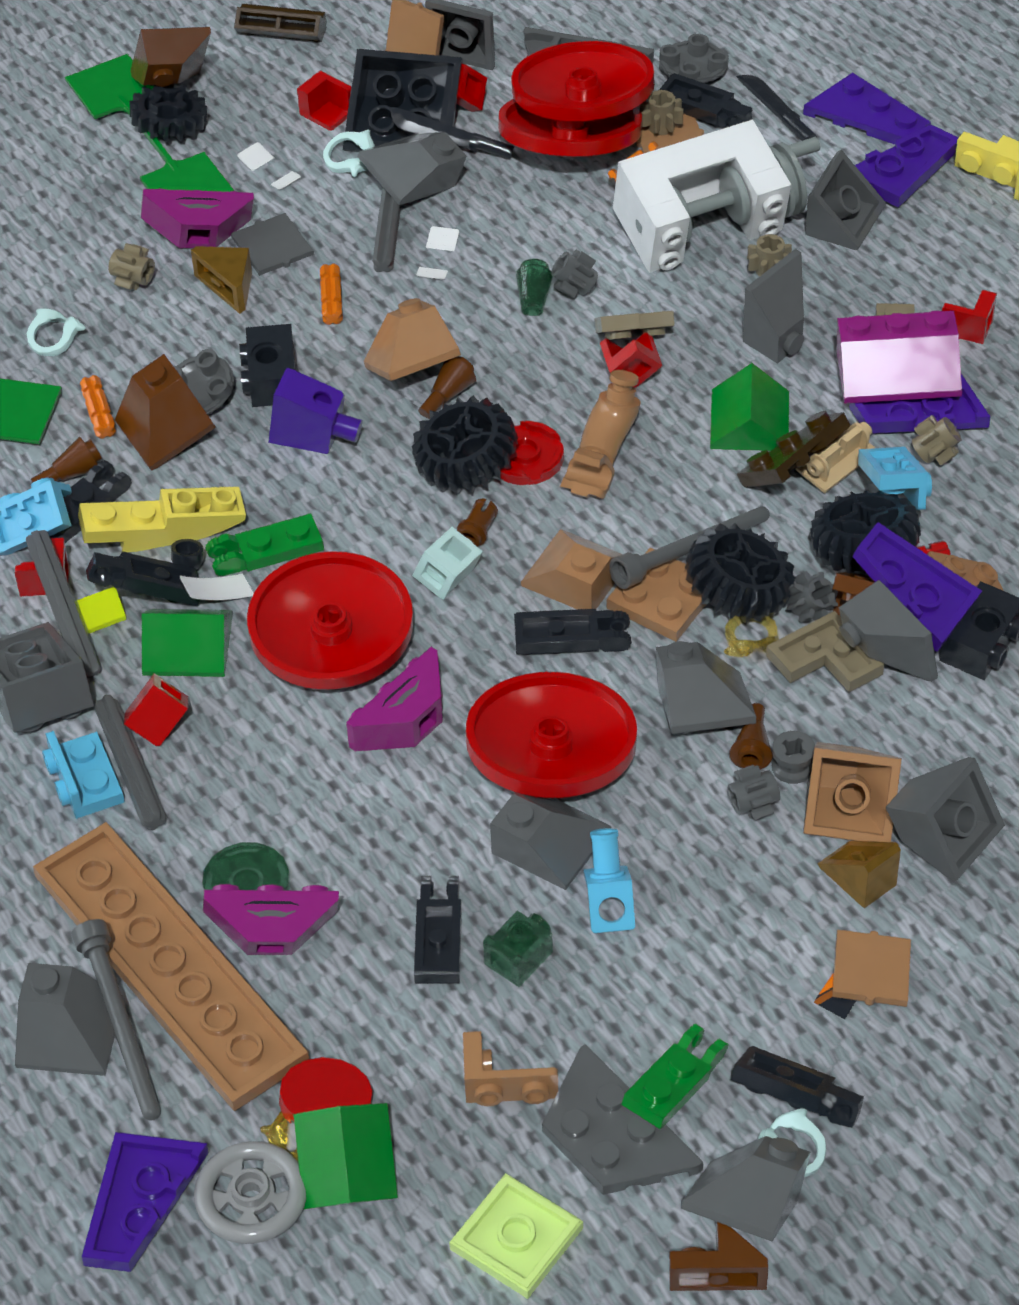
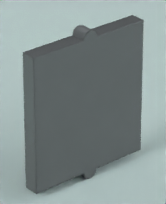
M286 213L262 222L255 221L254 225L231 233V238L239 248H249L251 265L259 276L281 267L288 268L291 263L314 255L313 249Z

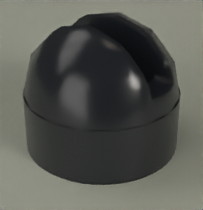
M193 539L175 541L171 545L172 563L198 570L203 561V545Z

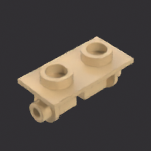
M866 422L853 423L828 446L810 457L811 460L803 467L796 468V471L823 493L828 492L859 467V449L875 448L869 443L870 435L872 434L871 427Z

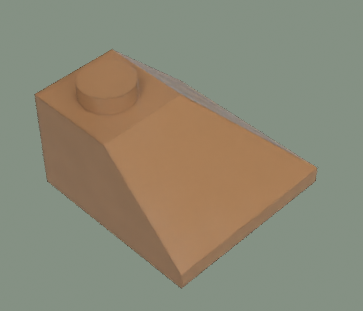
M414 298L398 304L399 309L387 313L364 359V365L366 369L393 381L455 358L461 354L459 347L436 307L421 301L419 298Z
M560 529L522 579L521 586L575 609H597L615 584L610 574V561L622 554Z
M817 742L814 748L804 833L855 841L891 842L893 822L886 810V806L897 795L902 758L860 747Z

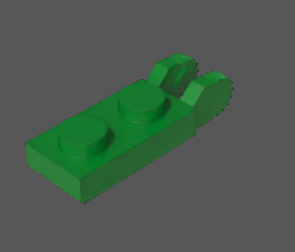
M311 513L235 534V536L228 533L222 534L219 537L215 536V538H211L205 544L208 556L212 559L215 558L212 567L218 576H226L244 570L249 572L324 550L322 537Z
M696 1023L693 1024L683 1034L679 1043H674L624 1094L621 1105L661 1130L709 1080L711 1072L724 1057L728 1049V1043L720 1038L717 1039L707 1049L702 1059H699L691 1053L702 1041L705 1030Z

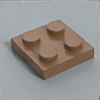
M649 548V549L645 552V554L648 553V552H651V551H653V550H655V549ZM676 559L648 570L642 581L626 589L617 586L607 598V609L613 611L622 610V612L629 614L630 620L677 642L707 604H701L702 595L691 592L692 584L685 580L687 576L686 564Z

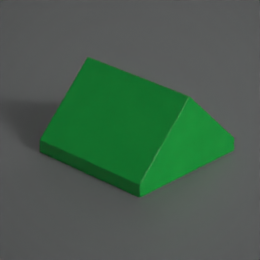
M753 363L712 389L710 449L771 451L778 446L776 440L789 432V391Z
M149 609L143 612L142 676H152L155 673L158 676L225 677L233 611Z
M387 1103L337 1106L293 1114L299 1172L306 1190L304 1209L398 1198Z

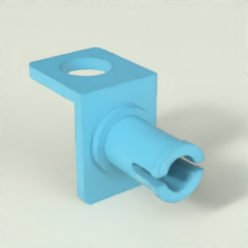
M604 828L590 832L594 868L584 869V878L588 888L590 926L593 933L624 931L635 928L632 879L628 867L625 865L620 866L619 835L617 829ZM615 897L623 902L625 907L624 913L618 920L607 921L599 914V906L606 898Z

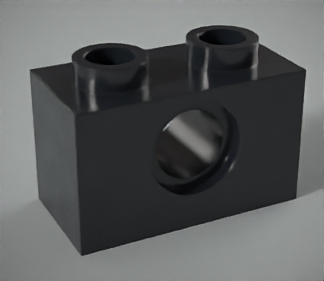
M291 324L246 327V343L239 344L241 366H248V370L241 371L243 394L250 393L252 407L273 406L274 393L286 368L296 371Z
M980 581L977 588L982 590L978 600L941 647L939 661L985 681L993 668L999 670L1008 655V645L1012 640L1019 641V597Z

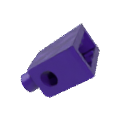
M286 368L274 393L268 443L328 454L336 437L356 442L363 420L342 414L345 398L342 391L298 371Z

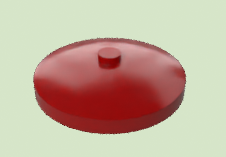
M578 41L547 47L527 56L514 68L511 83L512 94L516 103L534 115L560 121H591L613 117L639 106L652 94L655 79L654 66L651 60L634 48L612 42Z
M512 99L504 104L499 111L498 129L500 135L506 141L532 152L556 156H593L619 151L634 144L642 134V114L635 107L625 113L599 120L560 121L534 115L524 110Z
M319 552L305 555L283 564L260 583L249 603L247 626L250 643L255 655L274 675L289 683L306 688L341 689L367 682L379 676L396 663L406 650L413 632V610L406 586L384 564L355 553Z
M536 672L504 680L488 689L475 701L466 721V747L469 757L476 768L497 785L510 791L533 797L563 798L598 790L617 779L629 767L637 746L636 718L628 703L608 686L596 680L571 673Z

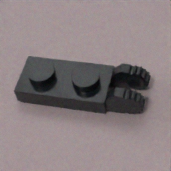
M106 460L94 465L89 470L86 478H82L71 487L72 493L63 497L71 527L51 535L50 538H64L65 543L81 531L78 516L79 504L114 502L130 487L132 483L130 476L124 472H119L113 477L114 467ZM105 484L103 490H101L100 487Z
M596 609L516 612L514 614L516 655L599 651V649L604 652L628 650L632 644L630 634H628V631H624L629 628L630 617L629 614L622 612V610L597 611Z
M421 876L420 899H417L415 984L460 983L461 899H459V876H449L446 885L448 899H432L434 895L432 876Z

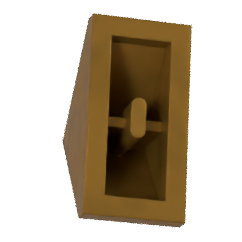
M196 246L191 249L194 276L239 314L245 311L252 277L249 248Z
M848 841L820 861L818 865L822 871L865 909L897 885L901 849L897 842Z

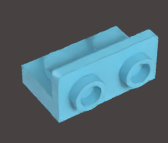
M906 447L859 449L858 465L879 490L887 494L903 493L917 510L926 509V497L931 496L932 493L931 475Z
M44 478L33 482L31 489L25 492L12 493L0 498V555H10L27 547L26 537L33 531L46 530L51 536L71 527L63 498L72 493L69 484L54 481L53 478Z
M54 731L45 733L49 749L43 750L42 755L49 775L58 774L60 780L54 782L59 800L62 806L70 804L76 819L125 802L123 792L97 732L61 744L58 743Z

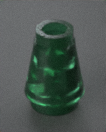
M540 259L525 260L516 271L521 312L526 316H540L543 313L553 278L549 265Z

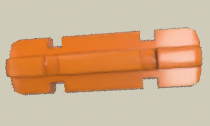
M335 263L331 265L323 264L320 268L322 319L327 325L332 323L339 324L343 320L340 267Z
M96 375L82 378L80 381L81 391L86 401L85 404L95 435L101 439L106 436H113L116 432L115 423L110 414V407L105 392L102 389L103 386L100 378Z

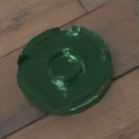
M240 842L223 848L211 857L203 871L202 887L203 892L204 890H213L214 886L220 884L236 885L239 887V890H257L262 885H279L284 890H290L291 879L284 857L274 848L258 842Z

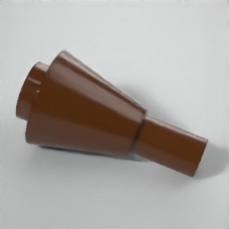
M461 356L444 361L430 396L418 409L420 415L430 419V410L437 412L443 402H448L474 384L476 376L473 365Z
M79 436L51 464L50 468L31 478V482L33 483L44 478L64 481L88 474L89 470L102 460V457L91 439L84 442Z
M753 703L756 723L747 724L742 727L729 754L732 762L739 768L754 765V767L759 766L761 770L770 764L772 751L763 724L765 708L759 703Z

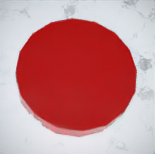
M520 421V425L514 427L518 435V444L516 445L517 456L510 459L511 469L500 470L501 479L516 485H535L549 480L560 471L564 462V446L561 443V437L546 424L534 421Z
M326 1057L308 1059L291 1067L282 1078L279 1106L283 1117L291 1124V1119L294 1121L293 1114L337 1106L371 1104L372 1088L367 1076L350 1063L341 1059Z

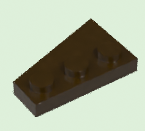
M826 411L816 413L805 421L807 427L801 431L794 430L776 440L778 446L771 451L763 450L751 456L746 461L749 466L737 473L741 484L744 487L784 483L791 477L788 471L796 467H803L811 460L808 453H814L825 448L851 426L845 413L828 414Z

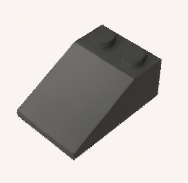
M49 622L0 638V712L14 733L19 731H35L41 728L45 722L57 718H73L80 715L84 709L94 706L83 661Z

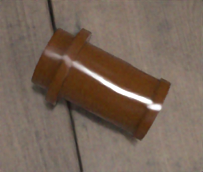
M484 498L475 501L467 519L460 521L457 526V531L470 539L477 547L485 543L487 530L498 514L497 506L492 501L489 502L484 512L481 511L487 500Z

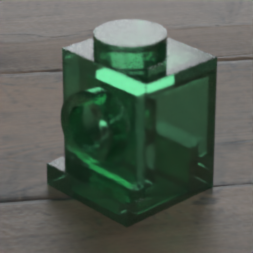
M517 910L493 936L488 934L483 940L484 964L517 987H520L553 953L550 925L538 914L532 913L527 917Z

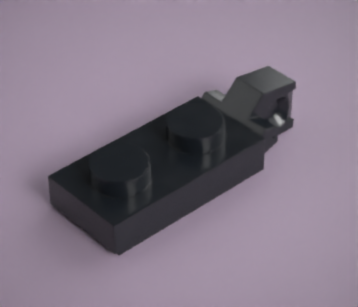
M673 73L659 89L673 93L675 99L681 98L683 114L722 127L726 125L730 127L752 120V107L743 105L734 99V93Z
M122 551L120 556H110L94 552L86 569L87 580L103 587L112 585L117 589L128 590L133 594L150 595L166 599L172 603H185L197 606L200 599H194L189 596L180 579V576L199 578L196 568Z
M755 1046L749 1047L735 1064L731 1077L732 1081L745 1085L748 1090L754 1093L768 1094L788 1102L795 1109L804 1108L807 1111L818 1113L820 1116H827L831 1123L851 1128L859 1118L864 1096L836 1086L834 1084L836 1078Z

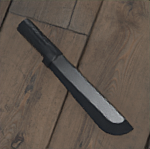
M753 75L736 76L801 141L817 137L800 120V115L792 111L762 79Z
M396 107L391 109L392 120L401 130L414 134L446 132L458 146L472 151L479 149L509 160L513 154V145L477 133H471Z

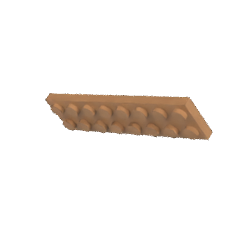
M107 822L33 866L35 877L76 925L93 919H102L106 922L111 936L110 949L107 952L111 967L233 1111H236L280 1082L291 1067L309 1059L308 1051Z

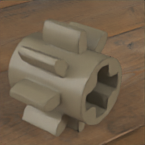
M654 91L649 96L648 102L644 101L640 104L642 127L648 126V129L653 134L667 135L673 132L675 124H683L682 99H675L674 94L669 91Z
M767 234L760 236L757 240V245H748V270L756 271V274L760 277L791 253L792 245L785 244L784 240L778 235Z
M125 243L124 250L118 248L112 253L108 270L110 275L116 276L114 285L129 290H138L139 284L145 286L151 281L155 270V262L147 257L149 249Z
M931 415L914 428L918 436L912 439L913 447L926 463L929 464L936 459L939 465L942 466L959 453L955 445L962 441L961 435L947 417H943L937 422L936 418Z

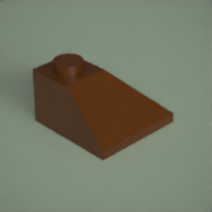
M210 27L141 29L131 67L132 77L143 86L156 85L164 87L170 84H179L198 75L201 71L210 39Z
M165 354L131 377L115 417L116 423L151 471L160 467L216 428Z

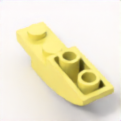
M964 131L957 139L955 166L967 172L997 181L1002 185L1015 188L1014 199L1019 200V141L1003 135L995 143Z
M239 487L161 489L160 497L157 501L80 503L78 516L84 543L120 542L122 551L138 552L169 546L181 539L200 540L245 521L246 512Z

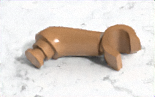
M624 370L612 371L610 381L613 383L608 384L607 391L599 394L598 401L594 405L585 425L580 446L574 452V457L569 462L567 472L560 485L562 488L571 490L573 495L587 499L590 496L600 499L605 498L615 472L613 468L614 460L639 412L641 401L635 397L636 389L633 387L638 383L639 377L636 374Z

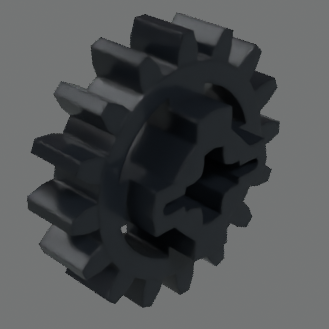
M173 84L167 87L154 85L152 89L144 86L142 87V94L134 93L133 101H130L132 126H138L139 133L149 131L150 138L152 139L159 135L163 136L164 141H168L170 136H175L179 141L183 140L184 134L193 137L195 136V130H203L204 122H207L205 98L198 97L197 90L188 92L187 85L184 84L178 88H175Z

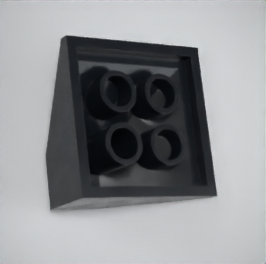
M357 49L345 132L360 133L370 130V136L375 146L414 135V133L401 130L394 124L391 117L392 107L404 109L454 126L463 62L462 57ZM346 140L343 142V151L359 152L363 150L353 141Z

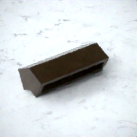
M241 4V7H237L234 29L238 34L322 42L327 28L325 12ZM247 16L275 18L276 21L247 18ZM286 20L315 22V25L286 22Z

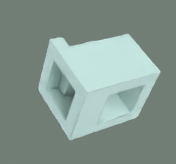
M451 527L424 551L412 576L444 600L450 591L475 568L483 551L474 545L470 539Z

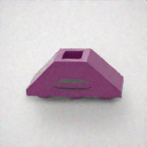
M143 189L141 219L178 248H194L196 246L218 247L231 236V233L238 231L251 220L254 194L237 191Z
M431 646L420 657L413 658L399 676L392 682L385 683L371 701L363 708L360 707L351 714L346 722L349 748L356 752L416 747L443 722L438 650Z
M220 884L214 886L213 890H204L203 913L247 955H292L336 914L339 891H329L326 886L309 885L303 887L302 891L284 890L279 885H262L257 890H239V887L236 885Z

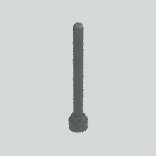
M760 506L719 524L730 528L736 523L740 529L746 530L749 526L753 527L767 521L770 513L766 507ZM716 524V525L711 526V527H709V528L716 529V527H717L719 524ZM706 529L641 556L627 552L613 558L609 565L613 581L622 589L640 583L648 570L689 554L693 542Z
M102 919L85 921L77 925L71 932L78 952L83 953L85 958L90 959L142 1115L149 1121L155 1120L160 1115V1107L107 955L110 949L109 943L111 942L107 924Z

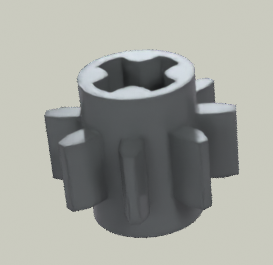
M577 249L573 254L564 252L556 260L551 271L552 276L558 279L554 284V288L572 298L576 296L577 292L581 295L587 294L593 288L598 278V272L592 268L596 260Z
M807 571L795 576L797 584L789 587L791 596L788 600L789 605L787 609L792 610L798 615L799 622L801 623L811 618L816 621L827 615V610L838 606V603L835 601L834 584L824 578V572L822 571L813 576H810Z
M754 765L734 771L737 781L728 784L727 788L730 801L736 813L741 815L747 812L749 818H754V820L774 814L771 803L780 801V791L770 770L760 772L759 766L754 767Z

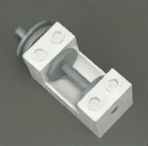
M752 119L618 161L613 210L648 272L651 273L660 269L671 270L683 262L686 242L692 236L691 217L725 207L729 216L740 225L749 241L767 234L776 235L779 231L783 230L785 218L804 212L807 206L806 181L797 158L819 151L820 143L817 137H813L791 145L781 142L768 146Z

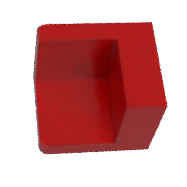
M462 64L457 104L471 112L482 111L487 77L466 64Z
M320 70L297 88L300 115L330 131L334 130L347 119L351 86Z
M982 290L974 309L949 303L944 304L942 311H954L959 339L979 344L984 343L994 320L997 293Z
M647 332L638 339L632 340L624 348H621L607 338L600 342L609 373L611 374L614 370H624L636 374L639 378L637 385L633 386L634 388L638 387L663 366L653 337Z
M51 538L69 584V560L64 538ZM23 562L15 566V578L20 597L46 595L34 562Z
M154 673L126 710L124 725L155 746H160L187 711L188 696Z

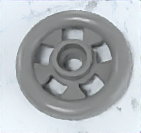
M260 1141L234 1144L216 1153L201 1169L194 1189L196 1211L204 1225L218 1237L241 1244L260 1243L281 1235L296 1222L306 1202V1190L300 1176L298 1161L285 1149ZM248 1160L264 1161L263 1170L260 1171L255 1168L243 1169V1162ZM220 1175L232 1178L226 1193L213 1190ZM285 1176L289 1190L275 1193L274 1184L271 1179ZM248 1191L259 1192L254 1197H243ZM228 1205L236 1212L242 1214L236 1222H232L220 1214ZM269 1206H273L277 1214L260 1223L255 1215L264 1212Z

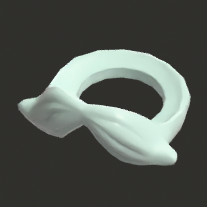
M370 130L360 133L343 132L335 136L326 145L323 152L326 167L335 173H351L353 177H356L358 173L368 171L359 158L333 162L330 157L333 148L346 140L353 141L363 150L375 147L370 136Z
M37 309V316L30 324L26 333L27 342L30 348L39 355L58 356L69 348L75 335L79 331L85 330L86 327L73 316L66 318L60 312L53 309ZM48 322L64 323L63 335L58 343L49 347H43L36 343L35 335L42 325Z
M800 1108L776 1118L770 1128L763 1129L760 1132L758 1139L765 1136L777 1138L778 1136L774 1131L780 1127L792 1128L795 1131H800L810 1136L816 1145L817 1153L813 1163L809 1164L806 1168L804 1177H808L817 1172L824 1163L827 1151L825 1138L821 1131L806 1117L807 1110Z

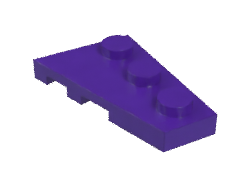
M853 72L804 104L803 115L812 118L819 115L833 120L832 124L843 128L850 125L865 130L867 136L895 144L896 140L931 124V121Z
M930 124L896 140L895 146L881 153L878 150H874L866 154L865 160L855 166L884 201L900 207L956 153L957 139L959 137Z
M962 374V396L849 404V408L859 423L866 422L871 427L872 433L915 431L914 428L931 415L936 418L937 422L943 417H947L957 429L989 428L990 415Z
M879 522L857 547L853 558L874 582L880 580L931 632L933 647L936 652L940 650L982 592V590Z
M115 1132L81 1256L83 1265L131 1272L208 1155L207 1143Z

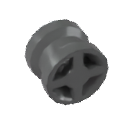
M787 731L776 737L773 742L772 771L780 781L788 784H798L805 782L811 777L815 743L810 736L800 731Z

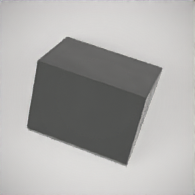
M842 150L836 152L808 196L805 235L857 250L879 217L886 202Z

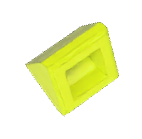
M115 587L75 601L88 634L126 620V615Z

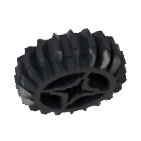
M473 395L467 402H463L457 397L455 404L449 406L443 402L442 410L438 412L430 410V420L419 421L420 431L413 433L414 444L411 447L416 461L415 465L430 486L436 485L442 493L449 488L456 495L463 488L473 493L474 487L480 484L487 488L488 480L491 478L501 480L500 470L511 469L510 459L517 456L516 445L518 444V435L512 418L508 416L499 403L493 404L488 398L479 402Z
M865 490L859 494L851 491L849 496L846 497L835 496L834 502H825L822 509L815 511V519L811 521L812 528H810V534L816 557L821 558L822 565H832L834 571L846 569L847 573L862 571L865 575L866 571L853 558L857 547L878 522L917 548V544L920 543L921 526L915 506L910 505L909 500L906 498H898L897 494L885 495L881 490L876 493H868Z
M736 523L730 528L719 524L716 529L707 528L693 542L686 558L685 569L687 570V576L685 580L692 584V593L702 595L701 604L710 603L715 607V613L721 610L728 614L730 620L735 616H739L745 623L751 618L758 622H762L765 617L773 618L782 609L783 605L787 604L791 596L789 587L794 584L796 579L793 575L794 565L787 561L789 553L779 551L778 542H769L765 539V533L761 535L753 533L750 526L746 530H742Z

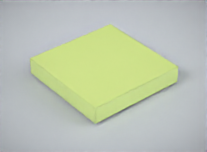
M505 1173L452 1238L449 1245L451 1251L528 1299L582 1231L583 1221Z

